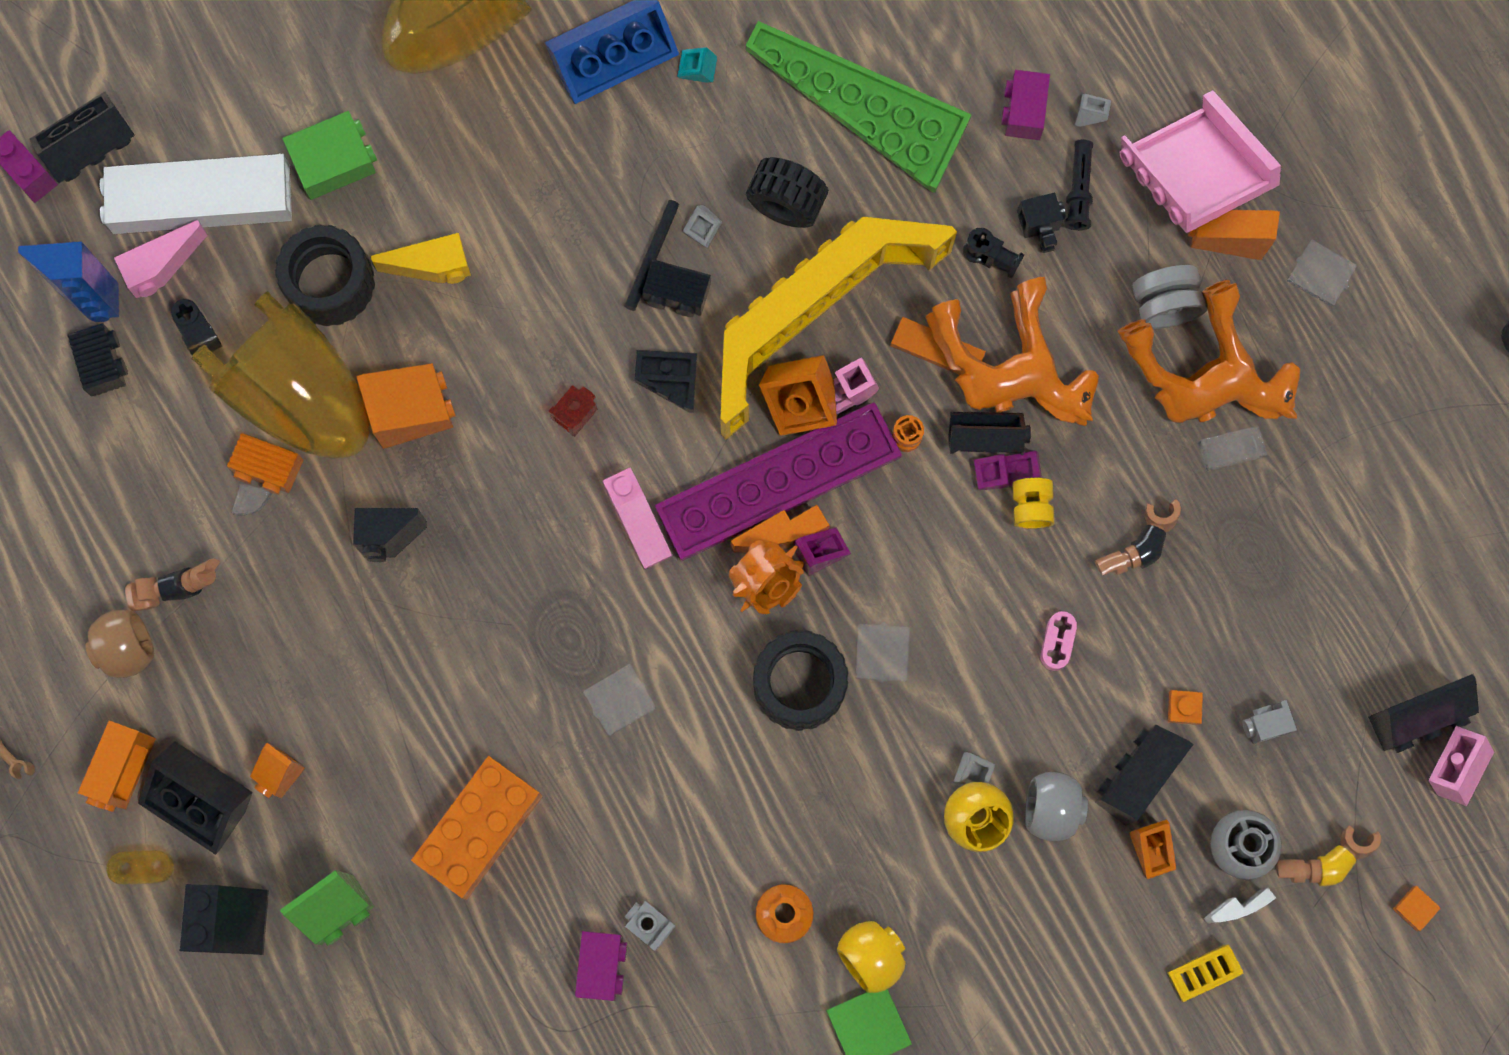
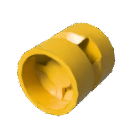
M1025 478L1013 482V500L1018 503L1014 507V526L1037 529L1050 527L1055 524L1054 507L1049 504L1054 498L1052 480L1046 478ZM1028 500H1040V502H1039V501L1028 502Z

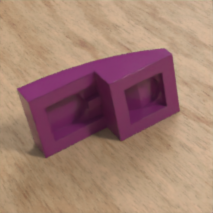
M1036 450L1025 452L1024 455L1005 456L1000 454L974 460L979 490L1013 487V482L1016 480L1042 478L1039 454Z

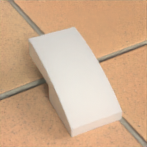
M1264 888L1257 891L1243 904H1240L1235 897L1228 898L1204 919L1207 923L1235 920L1258 911L1276 899V897L1269 888Z

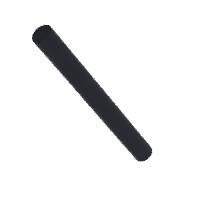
M668 200L624 305L625 308L631 311H635L643 294L652 260H657L678 210L679 203L674 200Z

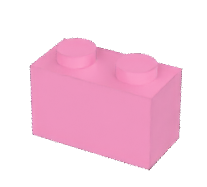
M1458 726L1455 727L1429 778V782L1438 796L1464 806L1468 805L1494 754L1487 737Z

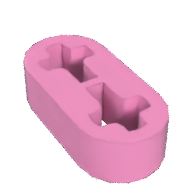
M1060 611L1055 613L1047 623L1040 659L1042 665L1051 671L1063 669L1071 657L1077 622L1068 612ZM1064 619L1065 625L1069 626L1070 630H1065L1060 639L1057 638L1059 629L1054 626V623ZM1059 644V655L1063 656V660L1061 659L1054 664L1052 663V658L1047 656V653H1051L1055 649V645Z

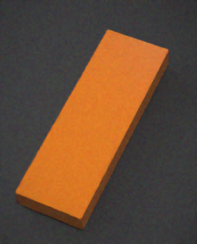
M902 317L892 339L891 347L961 375L959 372L949 368L943 351L934 340L931 328ZM962 341L972 356L981 361L983 360L986 351Z

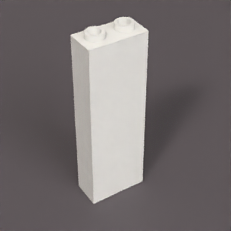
M284 154L104 167V178H100V191L102 196H104V206L100 207V217L102 223L113 234L175 230L196 220L200 222L202 227L292 221L290 165Z

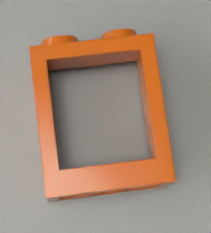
M109 720L78 791V794L88 797L85 803L114 812L115 807L126 810L156 738Z

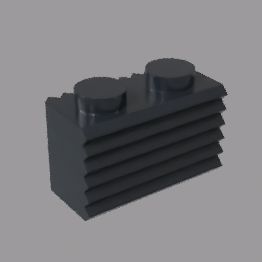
M653 259L643 289L644 301L656 309H665V306L673 308L682 316L693 317L694 314L701 316L711 285V275Z
M101 323L67 335L82 388L92 397L126 386L124 376L128 375V370L123 358H118L116 348L120 347V343L114 330L110 331Z

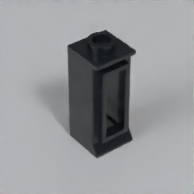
M950 412L948 431L950 454L960 450V452L1007 453L1020 451V455H1024L1025 443H1030L1031 427L1030 425H1025L1023 413Z

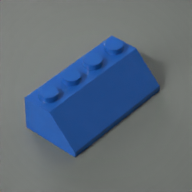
M633 0L544 42L553 65L574 104L584 101L679 55L658 0Z
M82 241L18 246V253L62 297L88 319L94 322L109 321V318L119 317V283Z

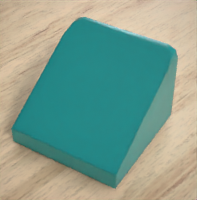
M707 47L682 50L677 77L705 83L713 82L717 56Z

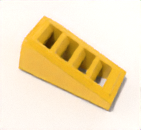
M1229 944L1222 945L1167 972L1182 1002L1244 974ZM1221 955L1229 969L1227 973L1224 972L1217 958ZM1210 961L1217 975L1214 979L1205 964ZM1195 967H1198L1205 981L1202 985L1193 970ZM1184 972L1187 973L1194 987L1190 991L1181 976Z

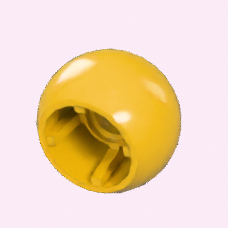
M972 782L959 787L949 797L944 810V824L949 836L962 848L974 852L990 851L1001 845L1009 836L1014 823L1013 808L1008 797L996 786L985 782Z
M874 921L858 923L849 928L838 943L837 953L852 977L867 993H878L891 988L904 972L906 963L901 953L905 950V946L889 926L883 929Z

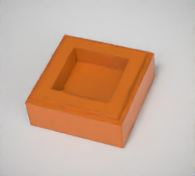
M1413 886L1393 908L1417 932L1421 931L1441 909L1418 886Z

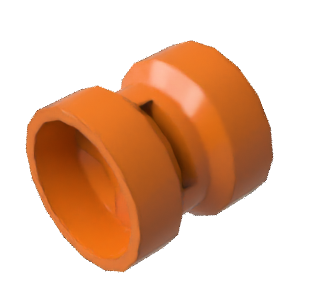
M913 415L900 417L896 421L892 432L899 450L911 452L917 449L924 435V426L920 419Z

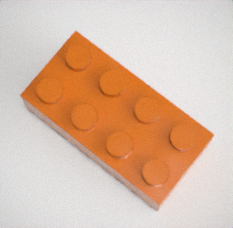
M488 755L411 861L459 897L467 900L543 795Z

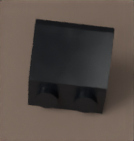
M355 508L353 545L363 557H367L368 561L385 562L386 557L395 558L427 528V521L418 508Z

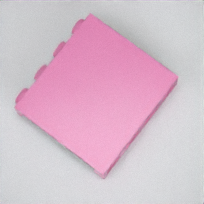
M1213 90L1203 95V108L1133 144L1125 135L1121 137L1120 158L1123 164L1133 169L1139 183L1149 188L1155 202L1158 205H1163L1168 211L1172 222L1175 225L1179 224L1186 233L1280 185L1281 165Z

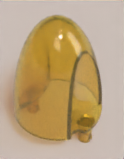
M392 0L385 17L381 35L384 58L394 69L405 73L419 74L443 69L489 46L523 20L532 9L525 0Z
M267 291L255 302L254 306L258 307L269 320L232 355L228 363L224 364L206 345L201 346L192 355L191 360L211 377L209 389L242 417L275 439L305 453L331 459L349 458L357 455L367 444L370 433V421L356 380L330 341L296 303H292L284 308Z

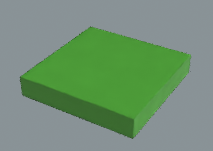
M888 989L878 993L865 992L826 1010L845 1055H890L912 1045Z

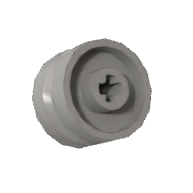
M1193 265L1171 266L1147 273L1133 282L1132 288L1135 300L1143 304L1139 308L1140 319H1145L1146 323H1151L1153 329H1160L1192 321L1206 313L1207 304L1202 292L1197 291L1201 285L1198 268Z

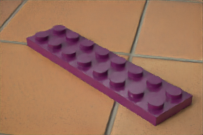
M873 402L837 419L836 426L815 429L655 504V509L682 562L754 528L783 510L788 512L902 457V454L876 403Z

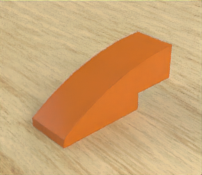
M818 505L791 520L785 510L731 540V548L734 552L748 553L751 544L758 540H762L764 543H777L782 549L792 548L795 546V541L798 538L828 530L830 525Z

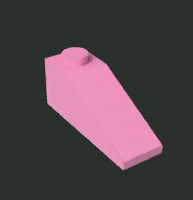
M196 220L114 257L127 288L136 298L148 297L156 293L157 289L165 286L207 237V233L200 222Z
M631 467L603 480L605 491L644 570L672 557Z

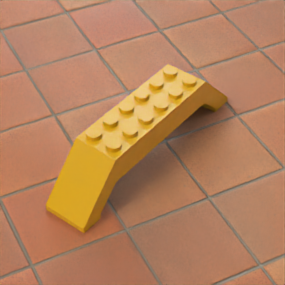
M862 217L856 223L850 221L840 231L841 235L834 241L829 239L819 247L816 256L811 260L806 258L801 261L794 269L795 273L788 279L785 277L779 279L772 286V292L765 298L759 296L749 305V311L743 316L736 315L725 325L726 330H724L720 417L721 435L728 439L749 421V404L746 401L748 375L882 264L924 265L930 271L951 253L957 234L954 227L872 217Z

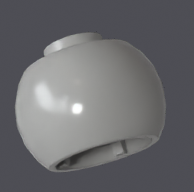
M1045 772L1033 777L1029 785L1025 807L1027 830L1039 839L1046 841H1062L1074 836L1078 826L1085 823L1088 811V800L1086 796H1082L1081 785L1071 776L1060 772Z
M1244 809L1228 813L1220 819L1213 829L1210 847L1215 862L1224 872L1238 879L1251 880L1266 875L1274 868L1281 855L1282 842L1277 827L1269 818L1259 812ZM1231 830H1237L1238 833L1232 839V846L1228 847V837ZM1246 835H1250L1255 839L1256 848L1253 852H1249L1244 848L1243 839ZM1234 852L1238 857L1249 859V861L1244 865L1238 862L1231 853Z

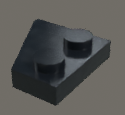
M637 350L635 383L685 411L694 413L697 353Z

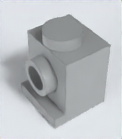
M1287 700L1273 705L1274 710H1272L1271 705L1253 710L1254 716L1242 721L1244 732L1248 738L1252 739L1253 744L1287 735L1297 730Z
M646 901L642 906L636 902L625 916L629 921L625 927L655 952L676 927ZM651 918L654 922L653 928L644 930L641 925L643 919Z

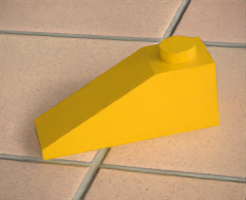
M459 233L371 256L377 272L437 283L448 282L449 284L462 282L465 277L471 276Z

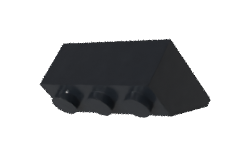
M103 92L31 137L30 141L37 155L58 183H61L64 180L69 182L78 177L81 173L80 170L89 164L91 166L99 164L106 158L105 154L111 150L124 148L131 142L130 138L134 137L135 134L107 93Z
M1471 674L1368 716L1383 751L1394 748L1396 753L1414 747L1412 742L1414 739L1423 737L1426 742L1443 735L1441 728L1451 725L1454 730L1456 726L1463 727L1470 724L1469 717L1479 713L1476 678L1474 674Z
M1154 725L1149 730L1144 727L1133 741L1137 746L1131 755L1126 752L1115 765V768L1119 771L1111 780L1107 777L1096 792L1100 796L1095 803L1125 826L1138 821L1194 745L1193 743L1158 725Z
M174 742L151 762L138 804L216 855L244 816L253 792L190 750Z

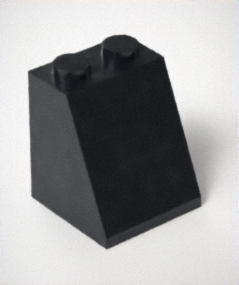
M186 884L179 951L264 955L269 890L221 885Z

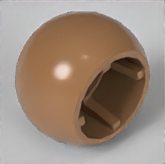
M114 610L101 615L88 630L87 655L96 669L101 668L110 677L127 678L137 675L151 663L154 657V648L148 630L141 618L133 611Z

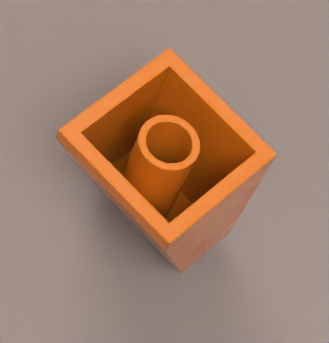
M433 363L356 376L373 434L383 449L454 428L451 418L456 417L451 399L445 400L442 391L448 389L443 372H437Z

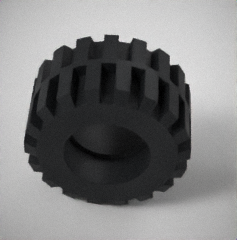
M766 157L760 161L745 195L751 205L766 217L787 226L808 228L814 225L829 190L825 182L808 168L787 159Z

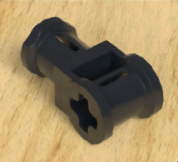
M986 228L972 230L963 247V254L968 261L980 263L988 268L994 265L1007 272L1010 278L1014 276L1025 255L1023 253L1016 254L1003 247L1004 241L994 237L992 232ZM977 243H980L982 246L981 248H977L975 245Z

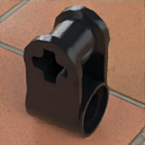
M182 299L171 308L172 319L182 334V339L195 361L223 347L212 326L207 322L203 313L193 301ZM190 312L191 318L186 320L185 314Z

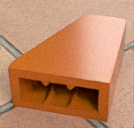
M1231 210L1188 232V237H1192L1191 248L1262 260L1276 240L1280 211Z

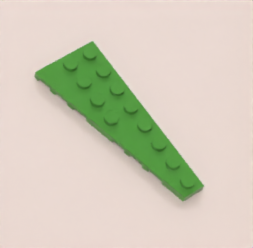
M760 21L757 22L746 44V51L929 191L936 192L972 114Z

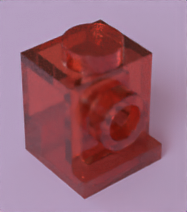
M572 385L558 403L550 408V417L575 437L598 410L594 402L596 397L584 386H581L578 390ZM574 401L580 403L579 408L576 410L569 408Z

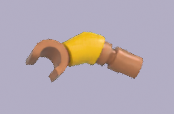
M1349 825L1341 834V846H1336L1325 856L1309 859L1308 863H1305L1304 860H1278L1276 864L1278 878H1291L1292 883H1305V880L1309 879L1310 883H1318L1319 886L1336 885L1345 879L1355 865L1356 859L1366 858L1379 847L1381 835L1378 831L1372 833L1367 837V846L1362 847L1354 842L1352 838L1354 829Z

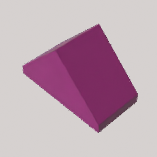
M837 527L803 536L795 541L797 546L795 552L800 561L804 562V569L808 576L851 554Z

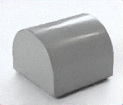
M964 752L953 783L960 787L972 782L989 783L995 764L972 753Z

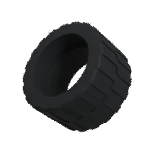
M314 225L293 234L281 247L280 254L276 259L275 276L278 280L277 284L293 310L301 318H305L315 325L338 326L355 319L359 313L366 309V305L372 299L373 289H375V275L358 240L354 236L352 237L348 231L332 225ZM333 254L350 260L353 266L351 277L345 287L336 294L315 298L303 294L300 290L299 281L305 267L314 259Z
M807 630L790 631V633L781 634L772 642L770 641L765 646V649L760 652L753 672L754 696L763 714L765 713L773 723H777L786 729H796L795 731L811 730L828 722L838 712L848 688L847 678L849 673L843 654L825 636ZM796 652L808 653L819 658L826 666L830 677L829 691L826 697L815 707L805 710L791 709L783 705L774 695L771 688L772 670L776 663L788 654Z

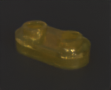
M157 850L119 852L109 859L106 871L109 879L116 884H155L165 882L171 877L174 871V862L169 854ZM160 861L163 868L161 872L155 873L154 864ZM125 863H129L131 870L128 874L124 875L122 873V866Z

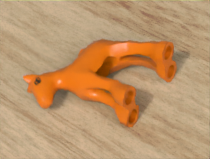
M1045 277L1027 280L1019 284L1017 290L1010 293L1015 321L1022 342V354L1014 355L995 367L972 356L963 345L957 329L961 314L960 301L958 299L942 302L932 307V312L925 316L929 327L932 329L934 340L943 351L949 368L961 374L957 376L955 381L963 390L966 403L971 408L981 410L982 408L995 407L996 413H1000L1014 408L1013 401L1033 397L1045 410L1049 411L1060 421L1076 422L1082 426H1086L1087 421H1093L1091 407L1099 375L1094 370H1084L1070 384L1064 385L1057 375L1054 356L1050 352L1042 334L1038 310L1047 290Z
M1230 280L1217 282L1205 288L1202 292L1207 304L1211 325L1219 342L1220 357L1206 363L1189 378L1167 372L1158 364L1152 352L1154 331L1151 323H1146L1145 319H1140L1118 330L1121 339L1127 345L1129 354L1141 367L1147 381L1155 387L1162 388L1156 394L1155 399L1164 406L1167 417L1173 422L1183 423L1194 418H1198L1199 422L1208 421L1216 416L1215 409L1234 400L1238 401L1248 411H1252L1265 419H1278L1281 416L1297 419V414L1293 408L1296 406L1295 397L1301 369L1293 362L1283 364L1268 382H1263L1258 377L1253 359L1240 342L1234 326L1233 315L1240 294L1237 284H1230Z

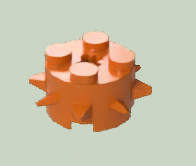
M758 540L751 544L748 553L740 562L730 569L729 578L736 588L733 591V596L746 599L740 610L741 612L752 605L758 613L770 614L769 609L778 604L783 608L795 598L802 587L799 578L801 574H804L802 569L804 562L792 559L797 549L796 545L785 552L777 543H764L762 540Z

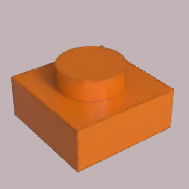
M1169 691L1168 723L1202 724L1203 693Z

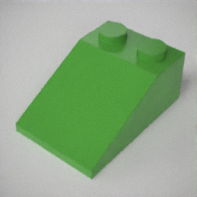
M335 870L280 911L284 917L314 944L322 945L326 943L329 946L344 935L342 930L352 923L355 927L369 918L370 914L368 911L375 906L354 875Z

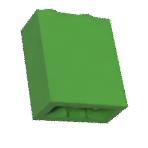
M349 111L283 137V141L310 200L376 173L372 163L377 161V158L370 144L364 146L361 137L366 136L360 120L353 121Z

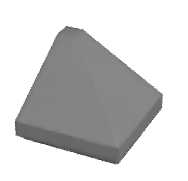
M1082 94L1075 126L1080 127L1107 121L1111 100Z
M700 205L694 210L683 232L708 248L722 221L706 206Z

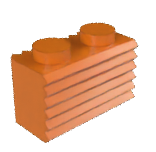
M241 433L227 467L234 473L233 477L247 484H251L252 480L262 483V489L279 495L280 491L290 493L303 459L297 453Z

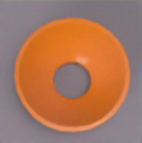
M786 884L773 886L760 897L757 903V925L761 932L774 942H795L802 938L812 925V903L809 897L795 886ZM787 903L793 907L795 915L792 921L781 923L777 920L775 910L780 904Z

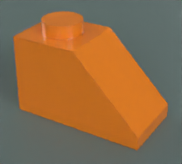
M266 743L250 777L257 782L254 788L264 796L270 798L274 795L282 799L305 767L281 749Z

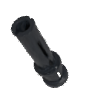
M1086 139L1077 140L1074 143L1072 189L1066 197L1069 209L1068 218L1065 219L1064 225L1066 228L1075 231H1083L1091 227L1089 208L1093 204V197L1089 192L1093 142Z

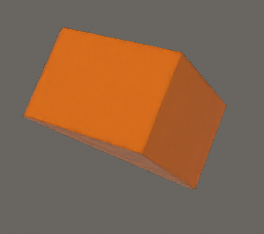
M1167 819L1129 832L1146 879L1176 870L1170 823Z

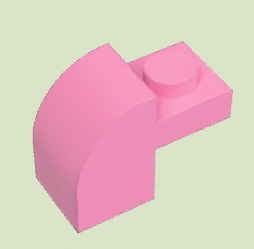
M862 357L835 372L837 376L834 379L836 414L853 405L859 406L871 398L879 389Z

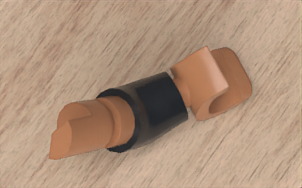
M1174 499L1170 503L1169 512L1171 516L1167 518L1156 516L1153 510L1154 506L1147 503L1145 520L1148 525L1144 526L1137 540L1131 542V546L1124 548V553L1117 551L1095 560L1094 562L1099 572L1105 575L1114 571L1116 575H1120L1128 571L1127 567L1134 569L1140 566L1143 569L1155 563L1161 557L1166 532L1172 530L1178 522L1181 511L1180 502Z
M214 558L209 559L194 568L188 567L158 577V582H156V577L135 579L134 583H130L125 587L127 606L131 611H142L159 606V597H161L162 601L184 600L194 597L204 587L211 585L215 581V569L220 561Z

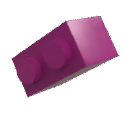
M1015 69L1012 80L1006 81L1004 97L1009 98L1008 107H1003L1001 125H1006L1005 136L1040 140L1045 124L1050 74Z
M10 130L0 137V165L34 203L58 185Z
M582 931L575 997L616 1001V994L622 995L624 975H618L619 964L626 961L627 942H622V935Z

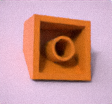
M824 355L768 366L759 386L780 436L836 426L837 414L834 379Z

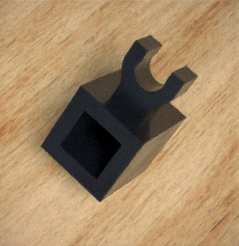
M1055 192L1021 200L1017 214L1024 237L1029 238L1038 235L1042 253L1054 251V245H1057L1054 231L1060 229L1063 220L1066 218L1062 201L1058 202Z

